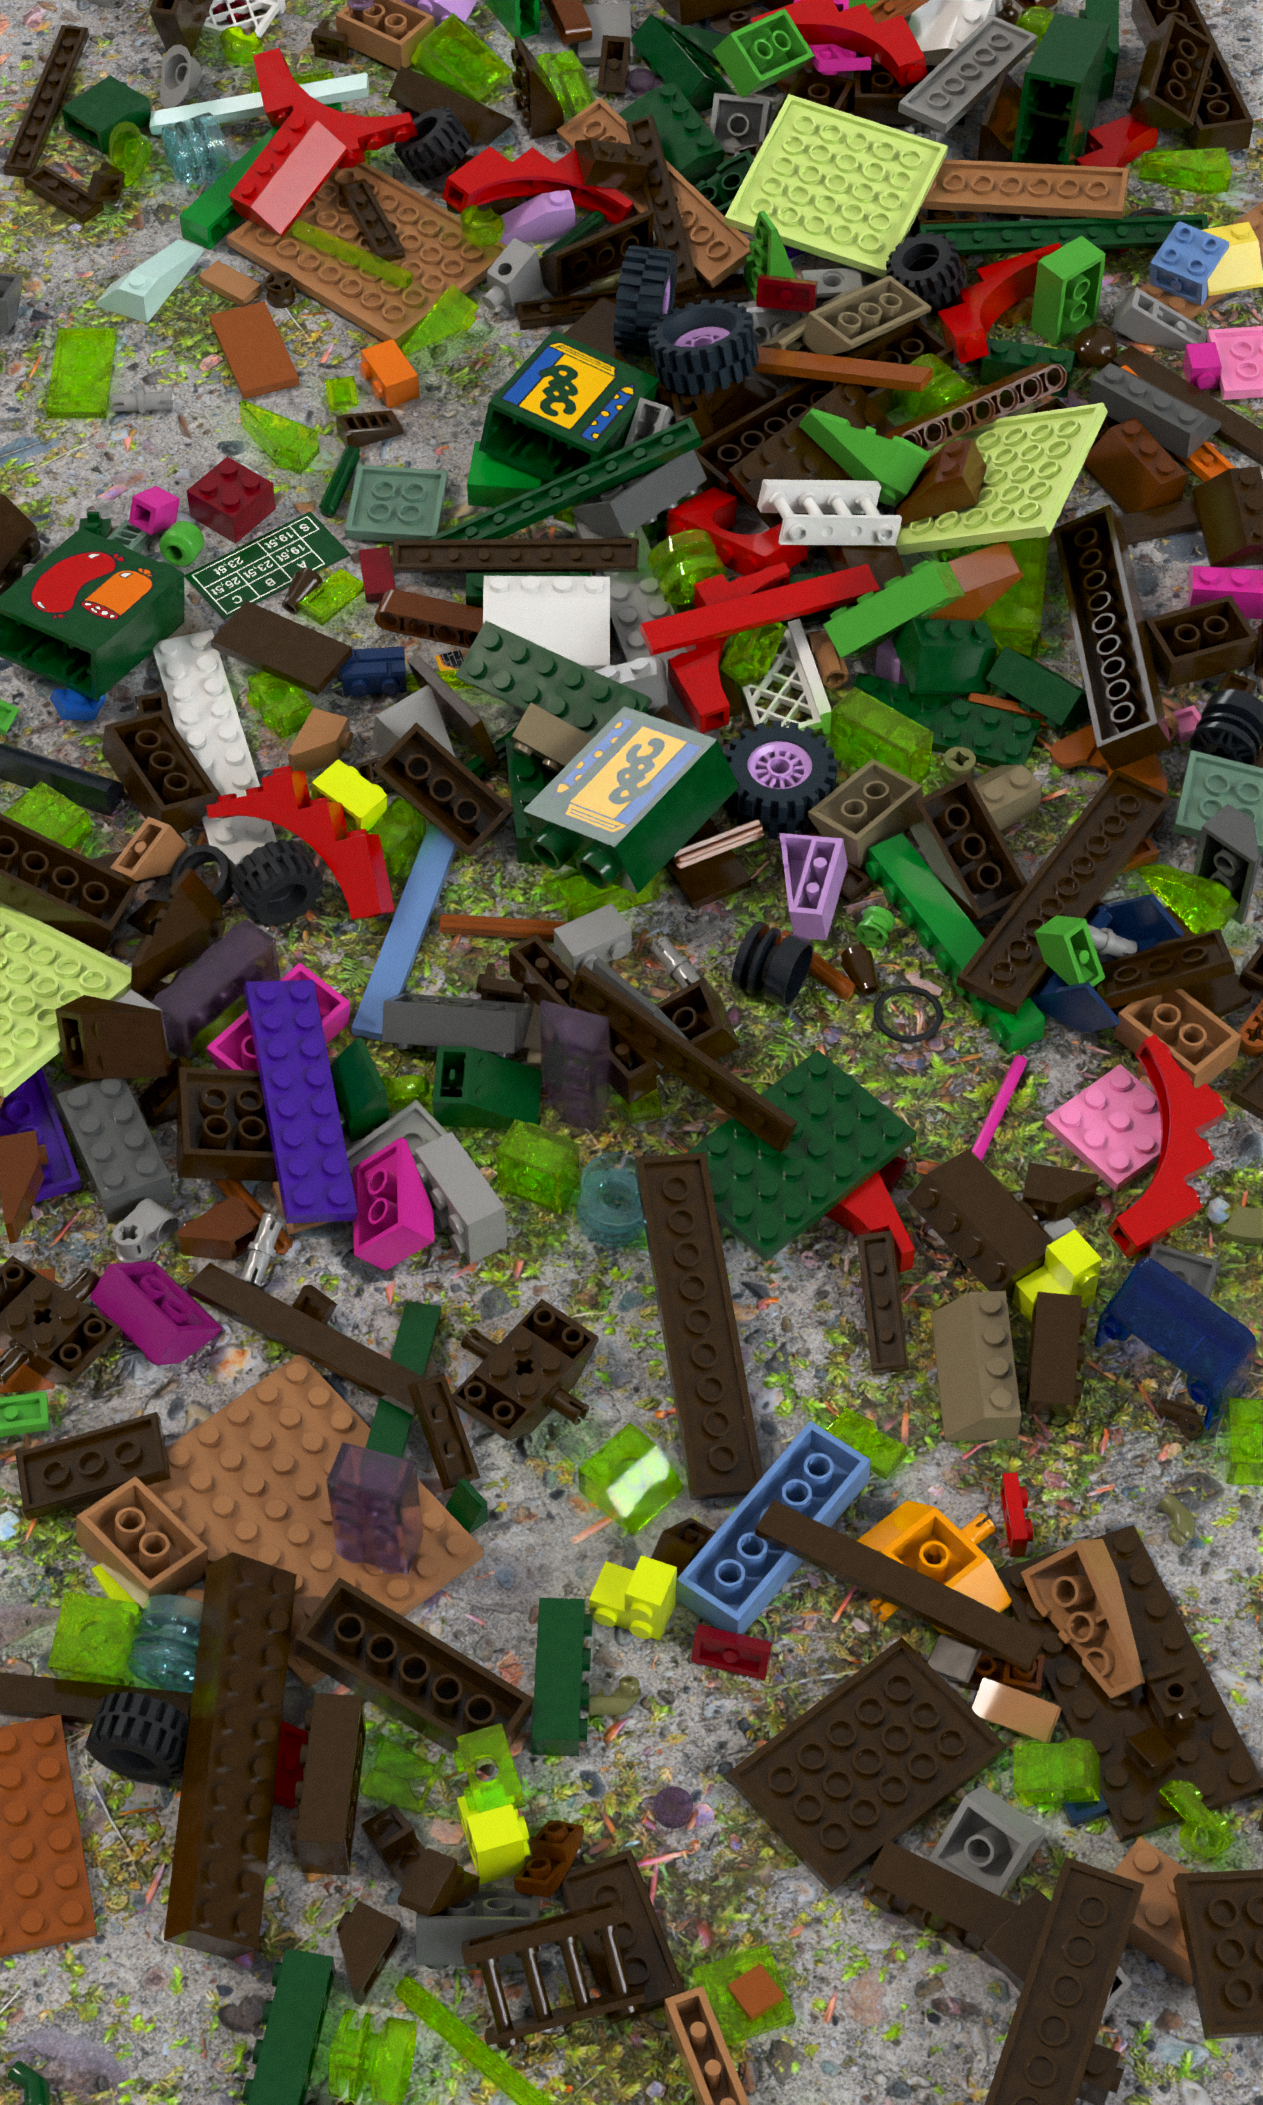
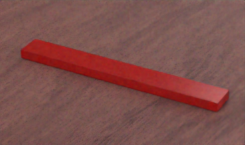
M865 564L640 624L639 631L650 655L653 656L852 603L868 592L874 591L876 593L880 591V588L869 565Z

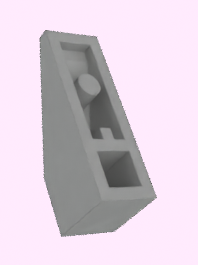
M1137 287L1116 307L1112 328L1135 342L1185 351L1186 344L1205 343L1208 330Z

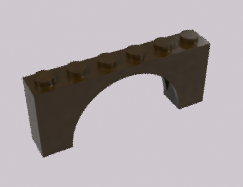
M153 0L149 13L166 51L174 45L181 44L188 49L190 56L193 55L213 0Z
M601 298L563 334L632 366L620 355L614 345L615 330L613 329L616 304L604 298ZM743 375V381L738 384L730 382V387L722 390L721 387L714 388V392L707 394L706 390H703L712 418L745 385V375ZM658 383L654 402L668 406L674 412L672 390H668L664 384L660 385Z

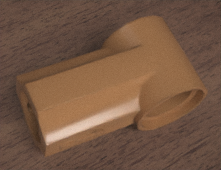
M826 630L806 633L822 684L829 689L840 688L843 683L848 681L849 675L844 658H840Z

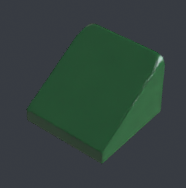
M461 1479L450 1497L446 1509L471 1534L488 1522L487 1501L467 1479Z

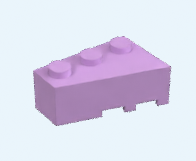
M779 833L793 934L801 938L827 940L848 866L844 839Z

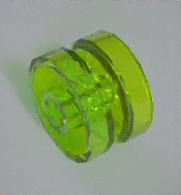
M688 530L670 536L659 543L647 558L649 569L653 577L658 580V588L664 601L668 604L671 603V605L692 603L694 601V583L722 573L725 578L727 577L725 566L721 558L716 555V548L711 536L705 530Z

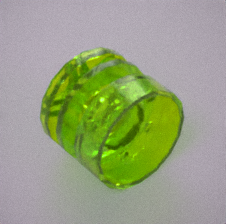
M926 354L915 359L909 365L932 368L933 378L921 393L894 389L893 399L896 405L905 413L917 418L970 394L974 390L967 380L963 379L960 374L952 371L951 367L934 354Z
M345 2009L330 2047L328 2059L329 2096L341 2098L349 2081V2099L357 2101L367 2083L371 2084L372 2104L402 2105L408 2089L417 2039L416 2021L389 2016L382 2027L381 2033L378 2034L375 2033L374 2013H365L359 2028L358 2010Z

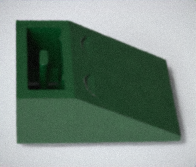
M438 1046L432 1099L433 1117L441 1126L538 1130L542 1070L474 1047Z

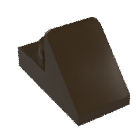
M603 35L597 86L598 93L626 94L627 75L630 73V37Z
M178 1056L169 1065L170 1075L158 1077L139 1097L138 1101L149 1126L154 1127L177 1119L179 1067L193 1068L189 1058Z
M427 1848L422 1853L398 1896V1905L431 1917L479 1892L480 1877L464 1871L463 1867L457 1865L458 1863L455 1858Z

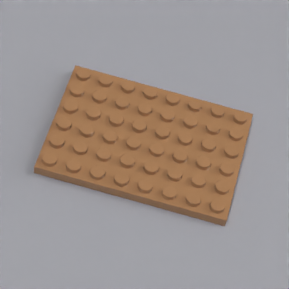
M366 162L360 163L353 168L339 169L336 166L283 237L249 220L227 236V245L272 273L277 271L289 273L293 276L296 288L384 342L393 339L397 346H400L487 278V270L507 247L504 243ZM366 179L405 250V258L380 265L377 264L339 194V185Z
M299 1354L168 1446L166 1453L171 1479L147 1485L146 1487L208 1547V1565L234 1552L297 1574L287 1669L307 1690L327 1674L296 1655V1637L339 1577L404 1617L483 1558L484 1549L403 1462L396 1485L359 1479V1470L371 1428L316 1369Z

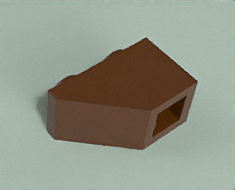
M233 1195L225 1201L215 1203L209 1211L196 1219L185 1222L176 1231L179 1251L183 1256L234 1260L248 1251L249 1243L254 1242L259 1222L238 1198Z

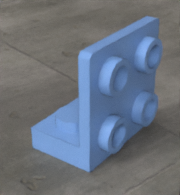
M1177 222L1150 262V285L1202 306L1207 298L1208 278L1228 250L1229 242L1183 222Z

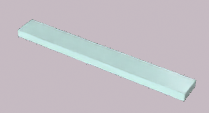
M367 73L299 85L309 96L323 105L369 96V77ZM261 92L151 111L149 128L152 135H159L265 116L266 114Z

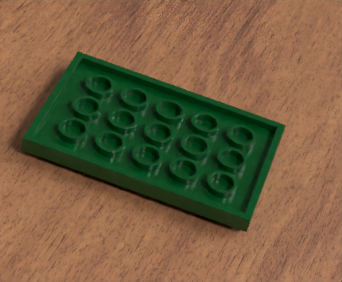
M816 1050L760 1094L798 1122L787 1149L780 1153L731 1117L687 1152H706L718 1220L766 1262L914 1143L917 1138V1132L819 1050Z

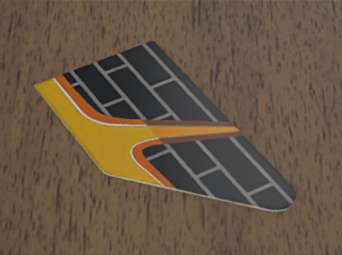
M460 650L434 656L443 677L464 687L472 688V686L458 680L455 676L464 660Z

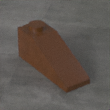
M36 1130L0 1136V1192L4 1223L10 1244L17 1243L44 1181L43 1165L49 1164L46 1144H39Z

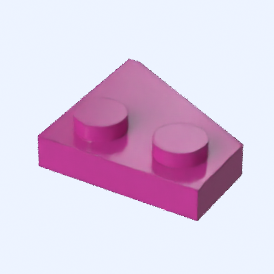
M835 44L808 45L815 55L810 62L823 75H835L837 71L871 70L870 57L856 58V52L843 49Z

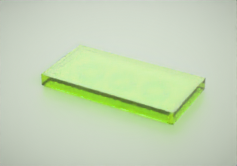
M58 328L46 407L47 418L107 419L117 344L116 328Z

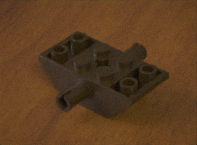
M13 1255L0 1267V1348L5 1351L0 1356V1384L4 1385L22 1364H25L50 1382H75L122 1332L121 1327L83 1303L100 1281V1278L93 1271L90 1273V1269L84 1268L65 1289L59 1287Z
M543 1299L529 1311L501 1343L496 1344L478 1332L476 1328L469 1330L472 1337L466 1333L461 1342V1347L483 1362L452 1394L455 1405L506 1441L531 1434L553 1409L569 1419L574 1425L581 1423L578 1417L584 1420L589 1411V1405L581 1402L571 1395L569 1391L577 1384L599 1340L597 1335Z

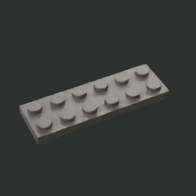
M990 15L899 102L898 112L946 133L997 84L1001 72L1008 73L1037 45L1038 36Z

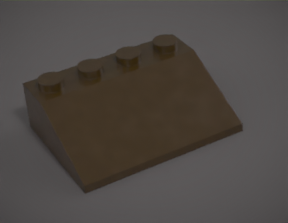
M179 1067L176 1133L178 1178L278 1181L259 1071Z

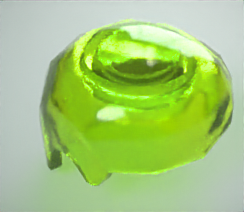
M1030 6L1019 13L1016 26L1037 35V45H1039L1054 14L1048 8Z
M240 26L226 28L221 32V48L227 60L236 64H249L254 62L253 55L263 53V40L256 35L255 31H252L250 35H246Z
M471 205L461 213L460 225L464 239L471 245L488 247L495 245L503 238L505 223L503 218L494 213L492 208L481 212L476 205Z
M409 1074L397 1078H388L386 1075L381 1077L386 1088L387 1104L393 1108L404 1109L416 1099L421 1103L429 1094L428 1074H424V1076Z

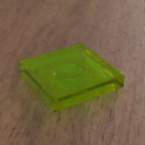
M768 1944L692 1969V1977L696 1988L704 1987L727 2046L796 2022V2016ZM761 1963L783 1993L784 2001L750 2023L728 1993L727 1985Z

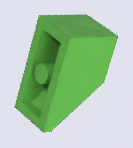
M1056 915L1034 932L1044 962L1069 986L1089 982L1094 987L1105 979L1086 919Z

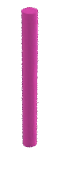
M1021 1055L1014 1057L971 1150L981 1162L1027 1064V1059Z

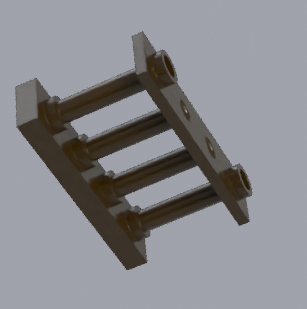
M620 1898L462 1941L461 1951L465 1966L475 1964L476 1968H481L496 2026L488 2027L485 2030L487 2046L497 2044L498 2048L513 2046L521 2041L520 2037L612 2011H615L616 2015L632 2013L640 2008L639 2004L646 2002L643 1985L630 1988L615 1930L618 1929L617 1924L624 1922ZM594 1931V1934L600 1937L614 1993L593 1999L589 1995L576 1946V1941L579 1940L578 1935ZM554 1942L555 1946H560L575 2004L551 2010L536 1955V1952L539 1951L538 1946ZM515 1953V1956L521 1959L535 2015L514 2021L511 2020L496 1964L500 1961V1956Z

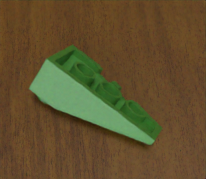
M764 210L758 213L753 230L755 240L749 243V249L752 253L746 256V264L744 265L745 284L755 301L757 280L760 274L796 278L778 230Z
M814 408L806 414L799 424L854 480L878 481L881 486L878 500L894 508L908 494L931 454L904 438L894 435L891 440L876 435L877 429L868 426L865 430L850 426V422L847 419Z

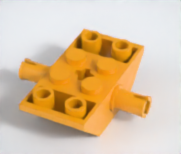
M907 1500L857 1540L1000 1613L1011 1604L1012 1600L991 1561L977 1547L978 1544L996 1531L990 1519L983 1523V1520L987 1517L983 1513H979L972 1521L959 1530L936 1507ZM879 1597L871 1600L869 1603L875 1616L881 1611L882 1614L879 1615L878 1619L883 1622L887 1621L892 1614L900 1609ZM931 1624L939 1633H944V1634H948V1635L954 1636V1637H956V1638H959V1637H957V1636H955V1635H953V1634H951V1633H949V1632H947V1631H945V1630H943V1629H941V1628H939V1627H937V1626Z

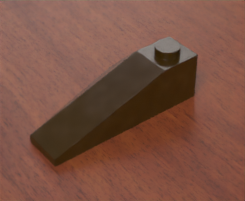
M185 868L172 885L168 894L169 898L173 899L168 909H160L156 916L157 923L154 935L147 934L131 965V990L137 994L209 950L217 938L220 939L224 933L225 920L222 919V904L192 869Z

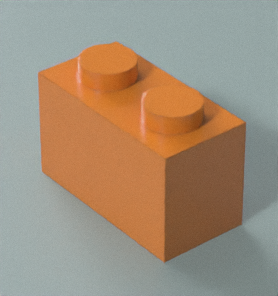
M393 339L361 350L362 363L359 364L360 374L365 381L368 380L370 382L375 397L377 399L381 398L387 409L420 397L418 374Z

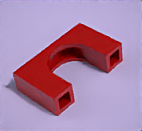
M712 487L668 511L666 539L744 576L759 572L768 566H775L784 562L790 569L807 559L809 545L779 544L778 540L782 523L759 534L744 535L726 531V529L735 525L738 498L716 487Z

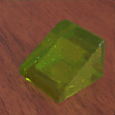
M354 376L325 379L324 385L329 410L358 406Z

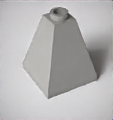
M429 685L376 715L371 748L375 752L384 756L417 722L455 756L433 691Z

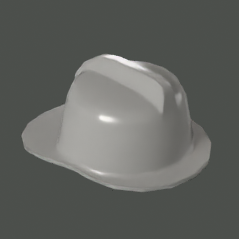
M181 44L174 45L168 49L162 62L160 100L163 107L167 109L179 106L186 96L192 95L200 84L202 76L199 62L191 57L188 49Z

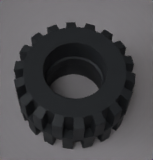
M440 107L427 111L414 119L418 136L412 137L405 142H396L394 152L414 179L419 182L434 180L454 168L468 152L472 140L470 134L450 108Z
M928 232L927 235H923V233L916 234V237L905 239L903 244L899 243L895 247L896 251H892L888 256L890 259L886 262L888 276L893 277L929 304L931 308L935 307L937 309L943 303L948 304L952 301L953 296H957L960 293L959 288L964 286V278L966 277L958 250L953 240L946 238L944 234L935 235V232Z
M285 839L278 840L275 843L271 841L262 847L254 849L251 854L246 855L242 859V863L236 866V873L231 878L233 882L231 885L232 889L251 921L253 920L257 925L263 924L264 927L281 926L286 922L290 923L296 920L299 916H303L309 908L317 903L316 899L321 896V889L324 887L323 877L304 846L294 840L287 842Z
M132 1692L110 1693L104 1696L100 1702L86 1741V1749L99 1763L121 1775L144 1781L172 1780L180 1774L185 1759L189 1718L173 1705L149 1695Z

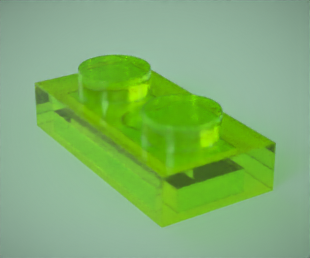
M340 568L299 602V611L323 626L364 592V582Z

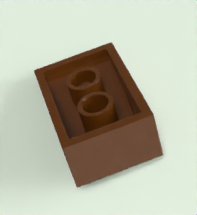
M973 439L953 441L943 446L926 462L908 494L896 506L894 515L902 517L901 525L978 504L987 465Z

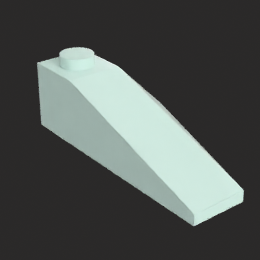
M179 239L110 284L96 302L97 307L148 323L204 252L203 247Z

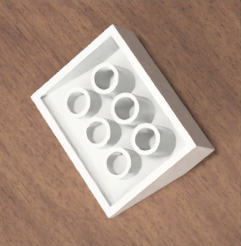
M930 0L912 12L908 26L922 50L926 62H942L990 15L996 17L1002 0Z
M484 576L483 624L485 621L491 622L591 670H599L610 665V577Z

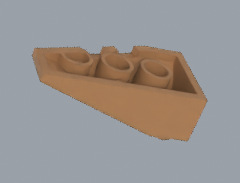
M1103 1539L1079 1540L1021 1572L1036 1609L1043 1617L1050 1619L1060 1631L1059 1637L1065 1644H1070L1082 1658L1083 1666L1111 1699L1145 1683L1119 1576Z

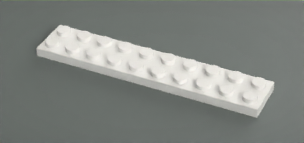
M213 630L161 640L156 644L152 652L163 690L167 692L174 727L221 796L227 794H236L237 798L246 796L247 789L260 787L220 653L211 646V640L214 637ZM208 813L201 818L208 845L218 847L234 863L235 867L242 863V859L246 855L251 854L257 847H262L271 841L273 843L277 842L272 823L267 820L249 816L211 819L208 818ZM214 862L219 879L221 867L217 862Z

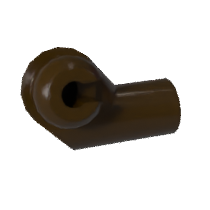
M1161 1398L1157 1415L1175 1420L1182 1434L1188 1439H1197L1202 1436L1205 1426L1195 1407Z

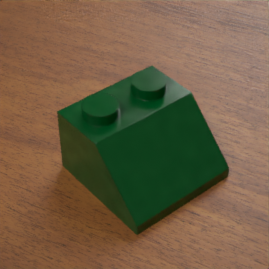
M357 1038L330 1065L342 1131L346 1130L351 1142L365 1138L372 1133L373 1128L377 1129L389 1120L386 1088L363 1038Z

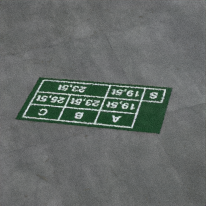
M310 511L184 576L222 619L225 620L234 615L246 600L256 604L290 586L295 573L301 571L302 568H310L317 572L350 555V553Z

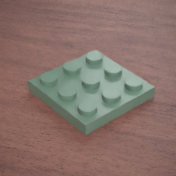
M358 464L345 527L346 539L393 542V540H426L439 534L448 484V471Z
M1191 750L1172 832L1200 839L1202 826L1225 805L1229 804L1238 811L1245 813L1254 821L1258 851L1260 855H1263V768Z

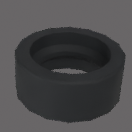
M208 844L196 845L184 851L176 860L171 871V884H174L185 868L195 871L204 863L217 862L221 867V874L217 883L210 891L224 905L234 894L231 886L233 884L231 881L232 875L236 873L234 863L218 847Z

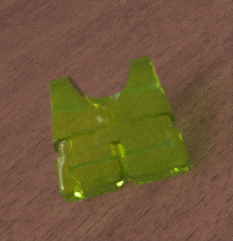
M385 1739L375 1757V1767L370 1768L360 1788L361 1795L377 1801V1799L382 1800L384 1805L391 1806L395 1804L398 1809L422 1814L428 1803L434 1783L437 1778H440L444 1770L446 1755L441 1754L435 1765L411 1750L409 1752L404 1750L402 1745L390 1739ZM430 1777L419 1801L414 1795L409 1782L418 1778Z

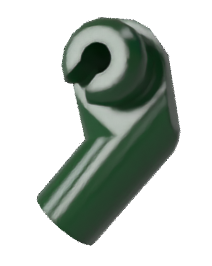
M17 2061L10 2069L8 2079L24 2089L25 2103L23 2105H50V2086L48 2081L22 2061Z

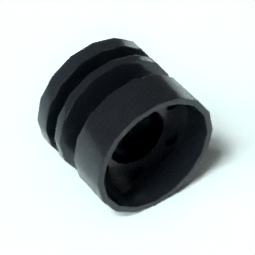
M1223 689L1215 692L1208 699L1201 719L1193 731L1190 739V749L1253 766L1260 746L1263 743V702L1252 694L1238 689Z
M759 921L750 928L738 950L733 966L731 983L733 987L740 990L747 987L748 993L752 995L757 994L764 986L763 996L765 1000L786 1008L794 1002L805 982L811 966L814 945L811 941L794 934L788 935L781 943V930L776 927L770 929L768 924Z

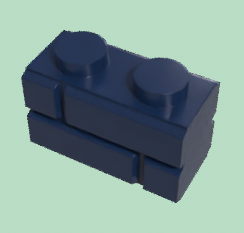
M404 646L352 649L353 655L341 668L344 696L363 697L368 694L392 696L397 693L407 692Z

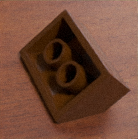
M1136 417L1111 427L1089 451L1083 467L1125 514L1162 507L1182 500L1186 473Z

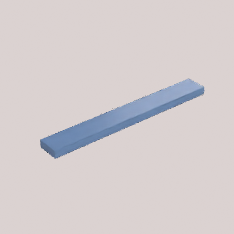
M429 824L352 1024V1035L382 1041L384 1001L404 991L457 850V846L434 825Z

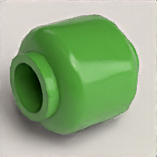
M178 521L173 523L161 537L159 547L164 559L170 564L185 567L192 564L201 553L205 541L202 532L197 526L188 521Z

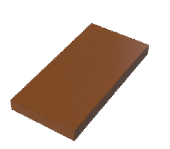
M265 301L209 315L210 325L243 399L300 385L298 374Z

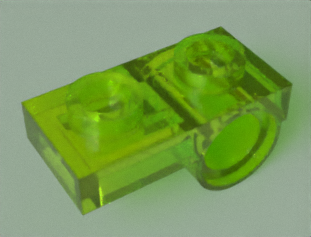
M1169 1780L1159 1790L1186 1820V1823L1179 1832V1842L1185 1852L1193 1856L1213 1857L1221 1851H1225L1235 1841V1838L1227 1831L1230 1828L1229 1823L1217 1811L1212 1810L1210 1812L1200 1801L1203 1795L1191 1782L1187 1780L1185 1782L1182 1780ZM1202 1827L1208 1833V1843L1203 1849L1196 1843V1834Z

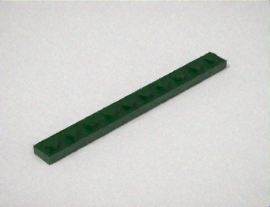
M1207 214L1123 217L1122 219L1085 218L920 225L919 234L927 235L928 232H935V235L944 234L946 238L953 240L959 255L1026 253L1058 242L1063 246L1081 235L1100 250L1160 248L1177 222H1183L1200 230L1209 228Z
M689 417L426 540L502 539L704 444L692 418Z

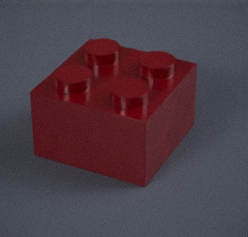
M228 456L187 490L190 517L235 544L276 509L273 483Z

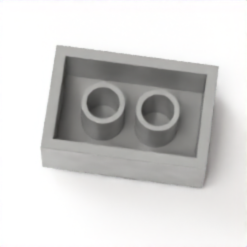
M452 1131L415 1149L416 1167L434 1211V1220L440 1229L445 1228L450 1234L449 1239L455 1252L458 1255L463 1253L468 1262L472 1264L506 1247L505 1206Z

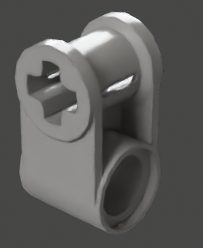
M147 1198L141 1201L113 1229V1240L117 1245V1260L120 1263L144 1262L154 1250L174 1234L178 1226L177 1216L152 1199Z

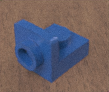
M54 689L50 696V700L62 720H95L106 699L104 694L96 701L72 689Z

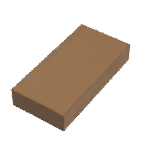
M218 260L198 276L199 284L241 307L246 306L262 292L260 283Z

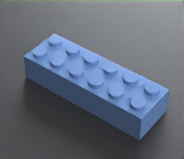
M809 1421L676 1579V1601L717 1629L743 1635L804 1561L802 1558L755 1535V1528L771 1502L775 1500L831 1528L869 1482L871 1460L820 1426Z

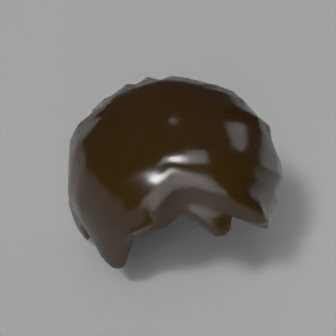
M1091 325L1078 333L1073 341L1072 351L1076 352V362H1079L1081 367L1090 369L1101 366L1104 368L1118 354L1115 336L1105 326Z

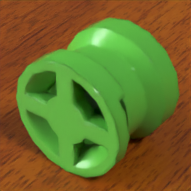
M879 906L867 907L863 913V921L857 925L855 934L867 946L872 948L883 947L888 940V933L895 926L896 920L891 912Z

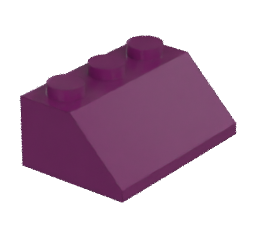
M155 1261L110 1263L89 1297L99 1307V1311L103 1316L121 1327L122 1335L134 1342L144 1352V1356L148 1361L159 1366L181 1363L217 1336L223 1328Z

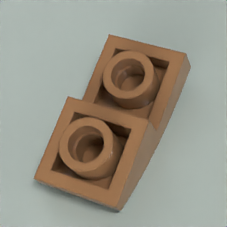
M986 1678L982 1679L972 1706V1710L981 1720L1007 1728L1013 1733L1045 1744L1050 1742L1062 1709L1060 1706Z

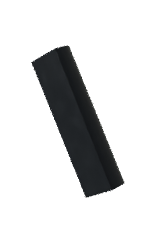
M7 743L0 744L1 780L111 817L125 795V789L121 782Z

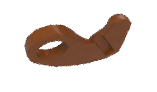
M1092 724L1055 742L1051 746L1050 758L1058 769L1088 766L1106 770L1107 779L1113 772L1097 748ZM1156 754L1116 769L1167 794V779ZM1165 814L1157 823L1152 832L1163 823Z

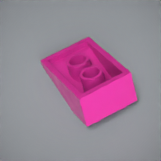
M400 1137L353 1167V1189L358 1210L356 1220H353L354 1256L386 1271L434 1242V1211L406 1139Z

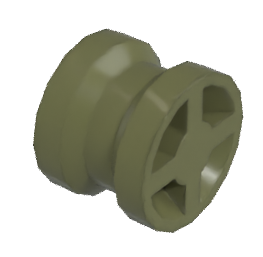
M953 747L946 751L943 760L944 767L942 769V778L945 783L949 784L966 774H969L971 780L974 779L976 757L970 749Z

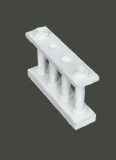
M763 479L757 504L760 513H779L783 522L778 540L780 545H896L902 521L900 515H881L876 507L881 491L878 481ZM794 513H808L809 515H806V514H794ZM823 513H836L837 515H824Z

